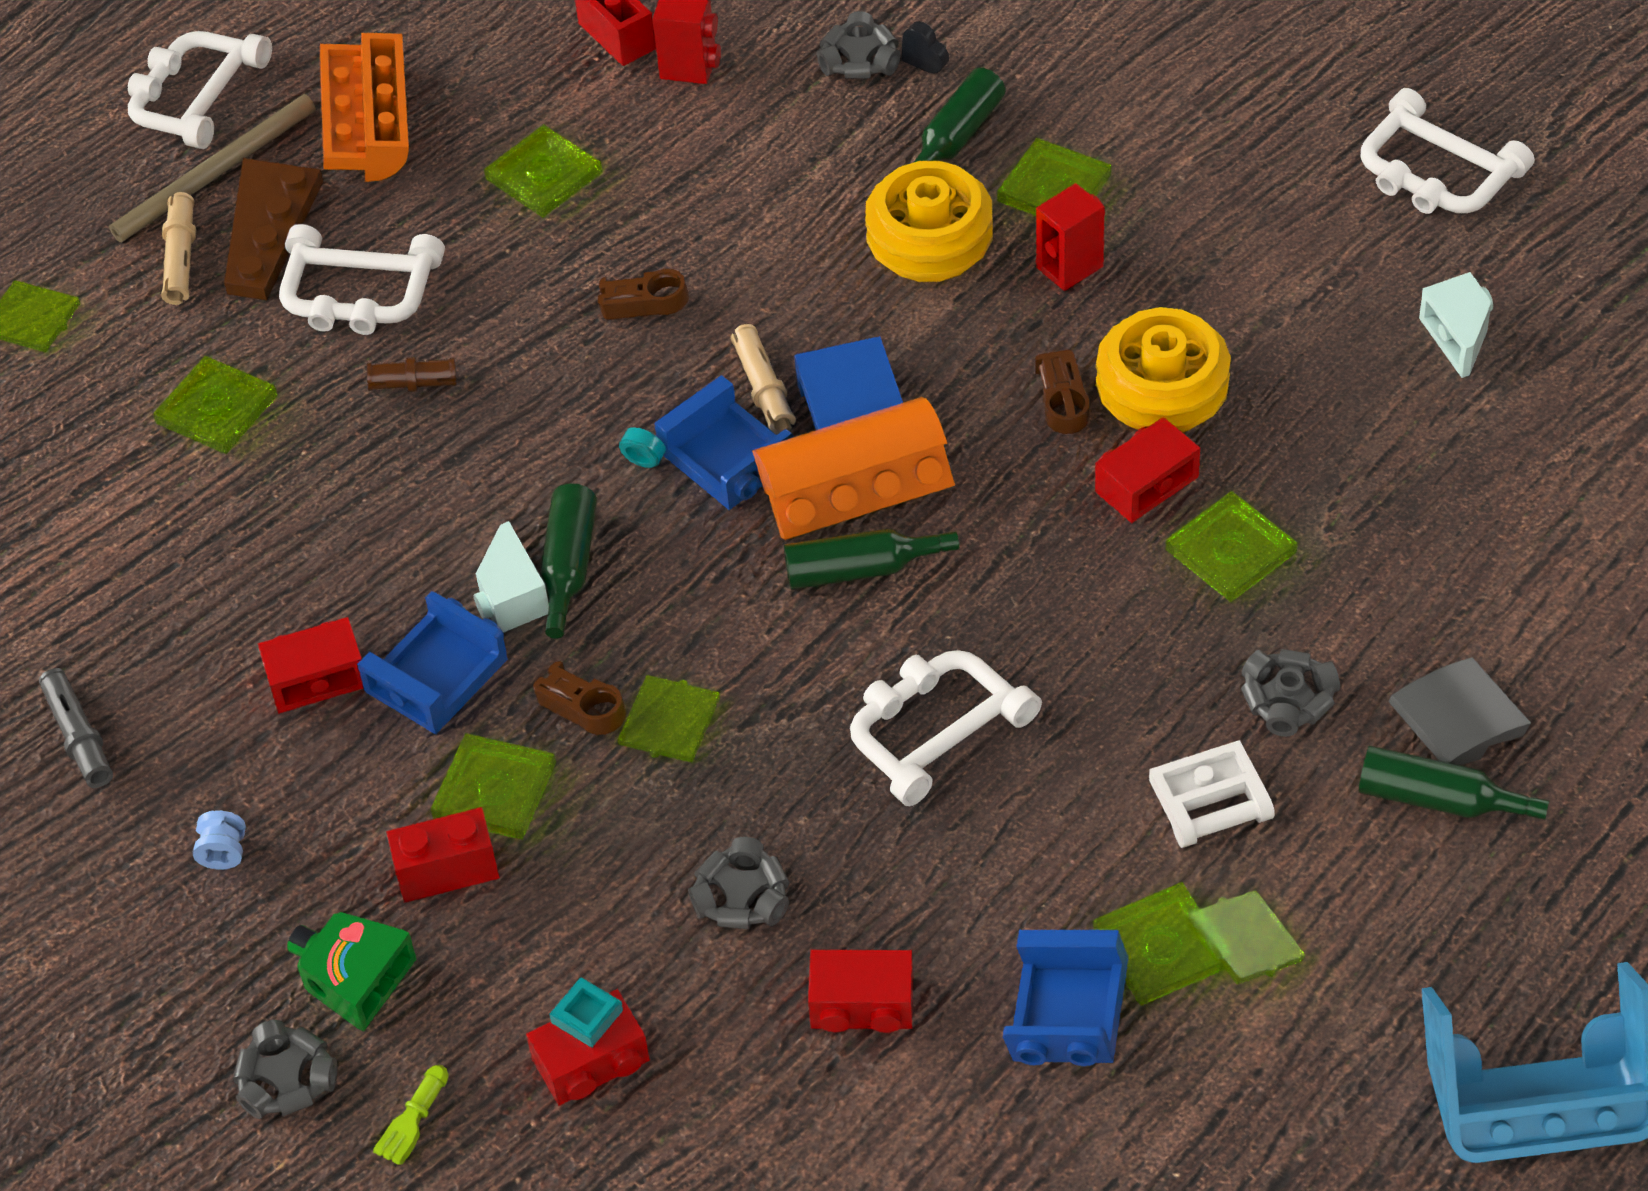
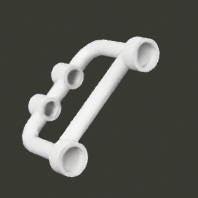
M194 31L178 37L171 43L168 49L153 47L148 55L150 73L148 75L134 73L129 79L128 93L131 99L128 103V115L134 123L143 127L182 136L183 142L187 146L199 149L207 148L213 138L214 123L210 117L204 116V114L242 62L247 66L260 69L267 66L272 54L271 40L268 37L256 34H249L245 40L205 31ZM204 47L229 53L181 119L144 110L149 101L155 102L160 97L162 83L167 76L178 73L181 67V58L188 50Z
M1409 88L1401 89L1390 100L1389 110L1391 113L1366 138L1361 147V160L1368 170L1377 175L1376 184L1378 188L1390 196L1396 195L1401 188L1413 193L1412 202L1414 206L1425 214L1432 213L1437 206L1454 213L1477 211L1493 198L1510 177H1523L1535 161L1532 151L1519 141H1509L1495 155L1421 119L1420 117L1426 111V103L1420 94ZM1401 127L1492 173L1473 194L1457 196L1448 192L1446 186L1436 178L1424 180L1412 174L1404 162L1400 160L1388 162L1380 158L1377 152Z
M303 224L294 225L290 228L285 242V248L291 255L280 286L279 299L283 307L290 313L308 317V324L318 331L331 330L336 319L350 321L349 326L354 332L369 335L374 332L376 323H398L408 319L416 312L422 300L430 269L440 266L445 246L435 236L420 234L412 239L408 255L320 248L322 236L315 228ZM305 264L412 272L404 299L395 306H379L375 301L366 298L359 299L355 304L339 303L327 295L316 296L314 300H303L296 295Z
M960 650L948 651L934 657L929 662L925 661L920 655H913L902 665L900 676L903 680L891 688L883 680H877L867 688L863 696V700L867 705L853 718L850 726L851 739L857 748L892 780L890 786L891 793L905 806H913L927 795L932 786V777L923 770L925 766L1000 713L1016 728L1026 726L1040 711L1042 700L1027 686L1023 685L1014 688L981 658L970 652ZM953 669H961L968 672L993 694L900 761L869 732L870 726L881 717L884 720L894 717L901 710L903 702L917 692L920 694L930 692L938 683L940 676Z

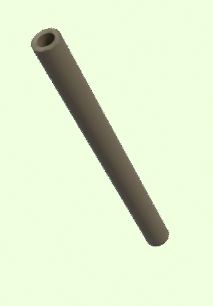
M306 94L301 95L110 224L109 229L112 235L122 243L168 211L167 200L170 196L174 197V194L177 192H184L189 195L194 194L243 161V158H247L316 111L311 98Z

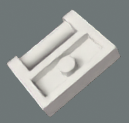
M1240 740L1149 770V781L1172 825L1175 838L1181 848L1197 844V838L1254 819L1261 823L1273 819L1275 816L1270 796ZM1243 793L1246 794L1249 800L1194 819H1190L1187 813L1188 811Z

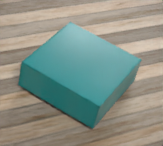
M580 977L549 1015L552 1024L592 1048L622 1013L623 1007L619 999Z

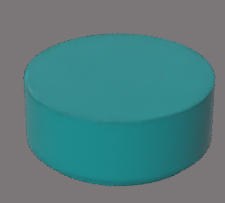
M636 427L628 428L619 443V449L623 456L630 462L644 468L657 467L666 452L664 443L657 436L647 430Z

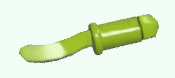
M434 1065L424 1073L425 1077L413 1097L405 1103L406 1110L403 1114L393 1119L374 1147L373 1153L383 1156L387 1160H392V1162L398 1165L403 1164L409 1157L420 1136L419 1122L421 1118L428 1117L429 1108L442 1087H445L448 1082V1072L443 1065Z

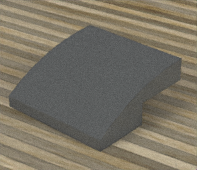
M1473 657L1447 665L1415 680L1392 694L1388 701L1439 761L1455 765L1481 760L1488 746L1523 737L1531 724Z

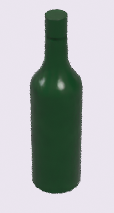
M986 68L972 70L923 131L922 151L914 162L944 161L957 156L1006 94L1005 85L997 74Z
M567 483L560 485L554 489L551 498L540 577L549 595L545 634L554 639L563 637L569 601L572 596L581 591L586 581L597 497L591 489L580 484Z
M880 529L784 544V556L790 590L895 574L916 557L936 554L941 551L959 550L957 531L939 535L910 537L893 529Z
M1370 745L1366 752L1358 790L1360 794L1467 818H1475L1491 811H1504L1520 815L1525 814L1529 817L1545 820L1549 800L1528 797L1527 795L1500 788L1484 772L1478 769Z

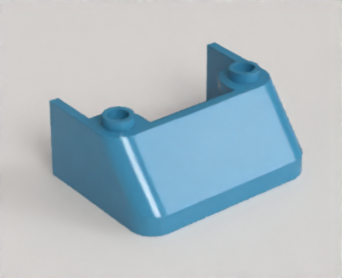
M1628 962L1617 963L1621 1012L1598 1016L1586 1025L1581 1038L1582 1057L1482 1070L1481 1055L1473 1041L1466 1036L1453 1034L1452 1014L1432 987L1422 988L1428 1067L1446 1137L1457 1156L1467 1162L1480 1163L1634 1143L1648 1138V984Z

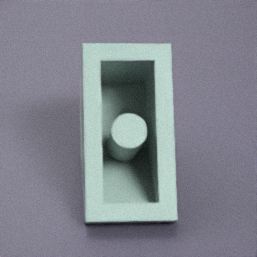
M1470 272L1423 288L1419 316L1421 322L1461 378L1469 376L1488 330L1490 312L1493 310V301L1486 287H1481Z
M505 522L499 526L476 572L480 592L473 595L481 617L483 619L491 618L500 627L502 632L547 615L549 607L543 580L510 522Z

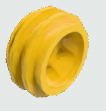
M917 161L901 166L878 183L866 201L865 222L868 246L876 260L897 275L918 282H941L959 276L984 257L993 241L992 199L983 183L957 165L942 161Z
M1163 307L1138 311L1113 326L1100 342L1096 360V387L1102 404L1125 425L1139 430L1142 427H1149L1164 417L1181 432H1186L1213 417L1227 399L1231 356L1224 338L1207 322L1196 315L1182 309Z

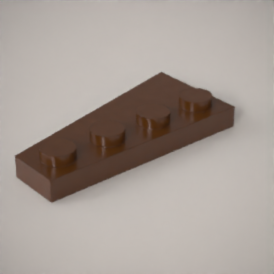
M243 158L224 279L228 295L268 300L289 255L285 248L289 230L294 225L304 223L323 183L321 169Z

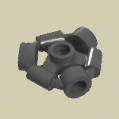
M857 11L851 13L847 18V22L842 26L834 25L820 41L822 49L817 51V60L825 76L840 73L845 74V79L871 78V74L879 72L891 76L899 65L901 54L897 49L899 45L898 40L886 25H877L869 13ZM837 50H839L844 56L847 57L848 62L842 64L841 57ZM876 54L874 62L871 64L872 56Z
M1281 649L1278 654H1266L1261 650H1257L1248 658L1242 669L1245 684L1242 686L1241 691L1252 714L1260 715L1266 721V728L1278 736H1292L1297 733L1298 727L1306 723L1315 724L1334 706L1335 703L1332 697L1335 692L1340 690L1339 676L1334 664L1331 661L1321 663L1311 659V653ZM1275 665L1278 666L1281 670L1277 673L1276 677L1263 685L1272 674ZM1311 671L1317 693H1314L1305 682L1303 675L1305 672Z
M751 837L735 838L730 848L721 853L714 851L695 871L694 875L697 880L693 887L688 888L690 900L698 919L710 918L717 921L718 927L749 929L751 924L763 922L769 926H774L782 919L789 906V899L786 897L785 889L789 886V881L779 859L776 856L770 857L764 851L763 844ZM729 862H730L734 867H737V868H739V869H743V870H746V871H742V870L730 868ZM716 884L725 895L726 903L722 907H716L709 885ZM767 889L757 901L754 912L751 911L749 906L754 903L756 896Z
M280 1020L265 1021L254 1028L252 1032L253 1040L248 1048L241 1049L233 1075V1082L238 1085L239 1091L236 1099L242 1108L256 1119H262L268 1113L282 1112V1115L286 1116L314 1105L312 1100L324 1091L332 1092L335 1088L338 1071L337 1059L328 1054L326 1051L328 1045L325 1041L304 1027H299L295 1030L285 1027V1024ZM313 1060L310 1069V1086H305L301 1084V1074L307 1061ZM260 1080L272 1085L279 1092L276 1099L273 1100L255 1081Z

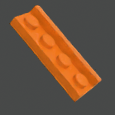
M361 33V45L320 44L323 169L364 170L365 182L379 181L391 177L405 165L409 152L402 34Z
M924 397L752 450L764 493L769 495L779 533L783 540L955 486L944 448L947 440L934 408Z

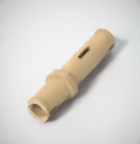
M177 192L174 194V197L170 196L168 198L167 221L162 227V237L166 243L161 297L166 303L172 305H179L183 303V300L186 301L189 298L191 244L196 238V227L192 224L195 201L191 195L184 192Z
M751 324L740 325L735 329L736 334L732 333L731 342L736 348L753 388L751 392L753 402L762 409L768 423V428L773 433L779 434L785 429L790 431L792 428L790 424L794 425L796 418L786 400L787 389L782 380L777 379L769 357L758 336L756 327Z

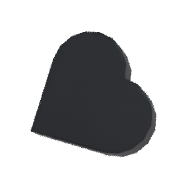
M917 21L903 33L901 61L932 74L941 71L948 63L949 53L946 47L937 41L936 35L929 25Z

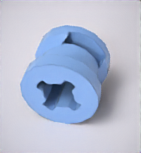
M222 810L209 811L202 814L198 818L196 832L200 834V838L194 844V860L204 867L216 870L230 869L240 864L243 849L239 841L245 835L246 825L244 820L232 812Z

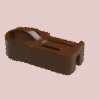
M674 269L644 272V276L641 278L607 281V278L603 277L599 282L601 294L598 295V304L602 316L606 320L656 314L669 315L683 309L689 300V292L684 276ZM662 288H678L676 292L669 296H654Z
M1063 350L1037 355L1035 358V375H1041L1044 386L1043 405L1046 423L1052 430L1062 434H1073L1081 431L1089 422V398L1084 390L1074 352ZM1064 404L1066 416L1057 414L1053 409ZM1074 405L1078 406L1082 411L1075 414Z
M561 661L553 663L547 669L549 676L546 679L539 677L533 684L539 705L576 723L588 733L595 735L611 733L618 729L626 719L625 705L620 691L615 686L603 683L595 678L589 683L566 671ZM605 702L616 704L606 714H601L593 707L596 704Z

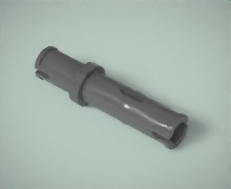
M61 668L47 670L39 677V684L65 738L64 749L70 759L76 761L89 787L99 788L108 784L113 778V772L102 750L103 739L97 729L91 727L65 672Z

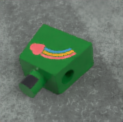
M343 912L333 914L320 933L304 925L297 926L290 935L287 949L290 953L301 957L297 967L304 988L363 1032L417 960L409 932Z

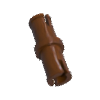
M406 357V362L367 363L368 391H373V389L408 388V392H415L418 390V387L457 386L455 358L416 361L415 357Z

